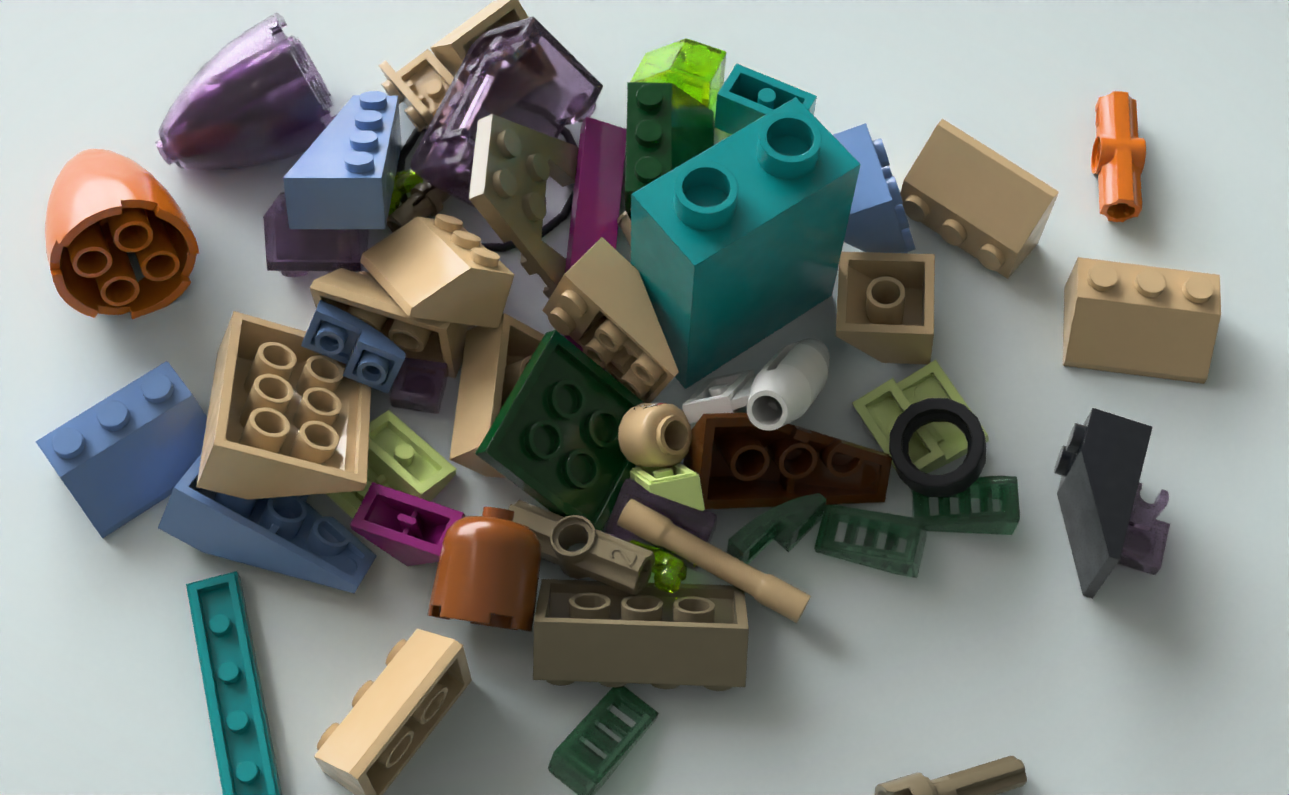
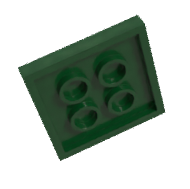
M557 330L545 333L475 454L552 513L563 517L571 515L583 516L592 523L596 530L602 531L630 478V471L636 467L635 464L627 460L621 451L618 441L619 425L623 416L630 408L644 402Z

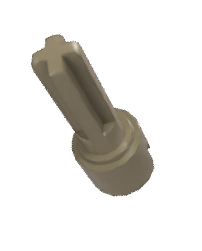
M1008 756L932 780L925 777L922 773H913L878 784L875 787V795H997L1023 787L1027 782V776L1023 762L1015 756Z

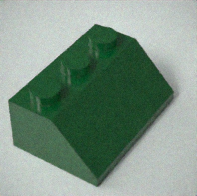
M627 82L625 211L630 220L632 193L714 146V111L673 83Z

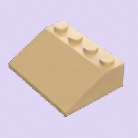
M233 311L217 352L196 487L247 500L364 491L367 484L371 387L344 377L345 363L302 347L301 344L306 331Z

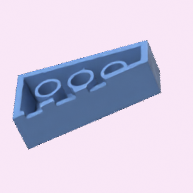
M368 91L361 95H353L283 177L289 229H386L402 144L398 96H388L380 91Z

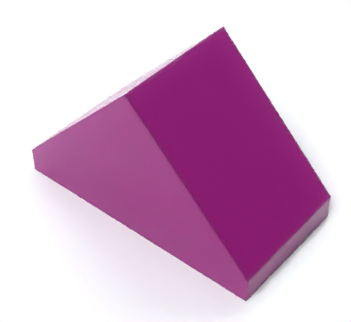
M372 482L350 527L353 531L406 566H415L439 562L442 543L447 529L455 521L464 518L465 514Z

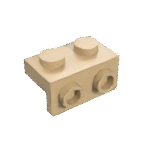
M429 49L397 72L386 60L379 65L387 79L381 84L389 96H398L399 104L404 101L408 106L404 112L419 132L427 128L437 141L480 110L475 100Z

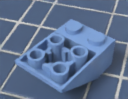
M866 123L833 134L861 164L844 242L864 252L907 253L915 250L902 197L896 179L892 176L882 139L879 138L872 141Z

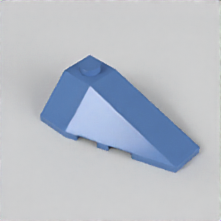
M201 455L174 487L158 529L203 553L354 594L377 556L334 517H323L306 502L309 495L247 500L196 487Z

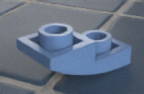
M322 300L318 303L301 344L304 348L345 363L344 377L387 394L406 356L403 350L381 332L357 317Z

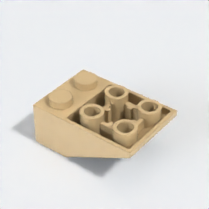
M601 237L563 275L542 311L548 315L550 324L559 333L569 335L583 348V352L600 367L605 368L617 381L644 403H651L679 371L639 271Z

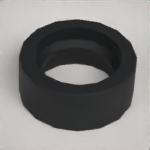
M927 398L910 405L897 417L890 432L889 452L899 478L911 490L927 497H950L965 491L979 478L986 463V440L978 417L965 405L948 398ZM931 422H949L956 425L964 433L968 442V451L963 463L956 470L943 475H930L920 471L912 463L908 454L909 441L913 433L921 426Z

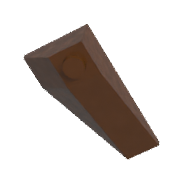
M747 413L703 414L691 430L692 439L688 454L683 459V465L699 474L705 510L881 503L886 500L892 457L887 453L789 423L776 430H762L752 424Z

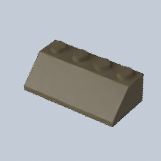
M541 579L534 617L533 680H546L548 683L558 686L570 685L575 681L599 682L606 687H622L628 683L651 684L659 689H674L680 685L704 686L713 691H725L732 687H746L749 626L745 592L733 585L647 583L644 591L641 590L637 596H634L599 581Z

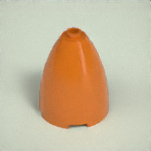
M88 149L70 159L56 178L47 204L45 221L46 253L56 290L69 306L93 318L98 313L123 315L130 312L131 319H135L167 307L184 293L191 284L189 276L194 268L196 256L199 254L198 244L183 211L168 190L150 172L135 161L116 152L104 149ZM127 252H135L141 271L145 276L139 282L136 279Z

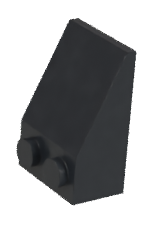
M1092 408L1083 425L1074 424L1067 446H1062L1054 469L1055 474L1061 475L1057 496L1083 596L1092 599L1120 560L1152 431V426L1096 408Z

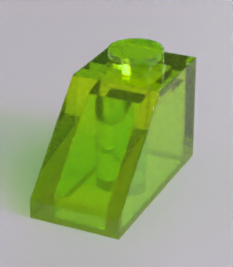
M685 38L645 53L630 82L673 83L700 103L712 109L717 99V94L724 84L727 52Z

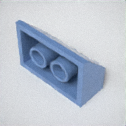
M166 361L35 442L103 539L171 495L176 484L202 453L207 416L193 394L169 362Z

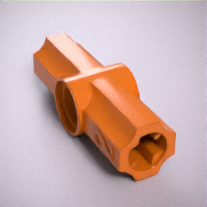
M1113 91L1109 95L1099 97L1095 106L1096 138L1092 149L1091 170L1093 174H1098L1100 214L1105 215L1108 221L1124 222L1127 219L1138 217L1142 210L1140 175L1145 164L1146 142L1144 138H1138L1136 100L1132 99L1128 92Z

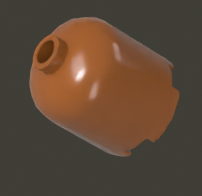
M483 507L482 516H467L455 521L447 529L443 539L427 616L450 620V618L471 621V624L532 632L541 564V544L537 535L528 526L514 522V511L507 509Z

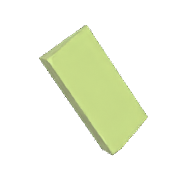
M678 463L669 468L636 467L630 471L631 479L650 493L700 511L705 510L699 474L683 464Z

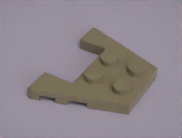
M491 114L478 120L469 200L503 243L508 241L514 243L521 252L520 264L529 275L537 273L547 285V287H544L543 293L549 299L565 274L566 258L541 239L543 218L546 216V183L549 176L562 187L575 183L578 147Z

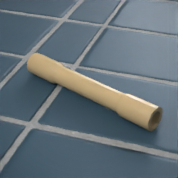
M632 498L628 501L618 519L617 525L655 546L664 547L748 593L760 604L795 623L800 619L811 598L809 594L776 576L765 574L678 527L669 518Z

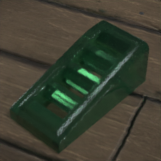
M1017 476L979 477L965 491L950 496L958 498L959 514H951L950 497H938L939 515L930 516L929 497L911 490L913 531L1012 535L1020 520ZM971 498L979 499L980 512L972 513ZM992 499L999 500L1000 511H993Z
M831 504L825 505L814 549L817 553L897 575L917 578L927 532L924 519ZM840 521L848 523L843 543L835 541ZM860 527L867 529L863 546L855 545ZM880 532L887 534L884 549L876 548ZM900 538L907 540L905 553L896 552Z
M625 686L612 687L556 748L548 766L549 772L577 795H595L654 723L659 713ZM615 706L636 722V724L631 728L610 711L611 708ZM602 723L622 740L618 743L599 728L598 724ZM587 739L594 746H596L603 753H605L607 757L603 759L590 747L584 744V741Z

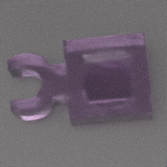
M1139 482L1121 557L1117 564L1156 575L1162 565L1170 527L1169 523L1156 520V518L1160 516L1167 506L1169 494L1168 491L1161 489L1154 503H1147L1140 496L1142 483Z

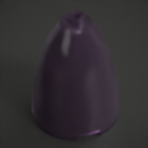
M277 12L267 17L225 45L184 86L158 129L160 139L155 142L160 155L167 164L175 163L181 169L212 171L234 170L280 161L306 152L335 118V116L331 117L330 107L333 106V103L330 99L331 94L322 76L299 38H295L293 35L287 37L282 30L283 27L287 26V23L281 14Z

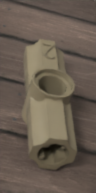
M518 500L515 504H510L508 510L514 511L513 521L528 526L537 535L541 544V558L559 565L564 574L576 579L589 577L634 596H637L641 590L644 591L651 577L652 567L655 562V555L652 551L596 530L592 523L583 516L571 515L563 517L522 500ZM576 543H586L578 551H567L570 546Z

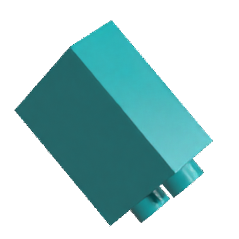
M796 97L631 194V264L640 273L679 373L675 378L684 389L692 386L832 296L861 164Z

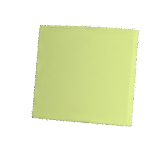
M936 360L900 382L896 383L892 378L852 402L853 407L882 451L889 455L890 432L897 417L910 405L927 398H948L965 405L970 410ZM931 422L921 426L913 433L909 441L908 454L912 463L920 471L930 473L966 455L968 442L964 433L956 425L949 422ZM983 429L987 443L989 441L988 434ZM892 460L891 465L893 466V468H894L895 471H896V468H895L894 463H893V460Z
M388 410L370 422L367 484L364 491L327 493L326 495L353 519L372 482L431 502L456 475L457 469Z

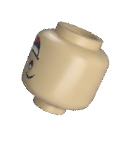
M641 403L630 408L623 416L619 425L618 441L624 456L636 466L669 468L680 463L688 454L692 439V429L683 410L677 406L668 403Z

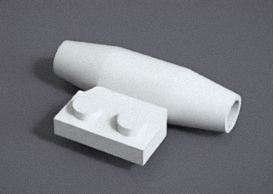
M808 338L781 348L758 374H754L752 369L708 378L682 405L689 424L698 422L703 414L736 413L745 406H747V415L752 424L766 431L776 430L800 418L827 382L830 362L828 348L821 341Z

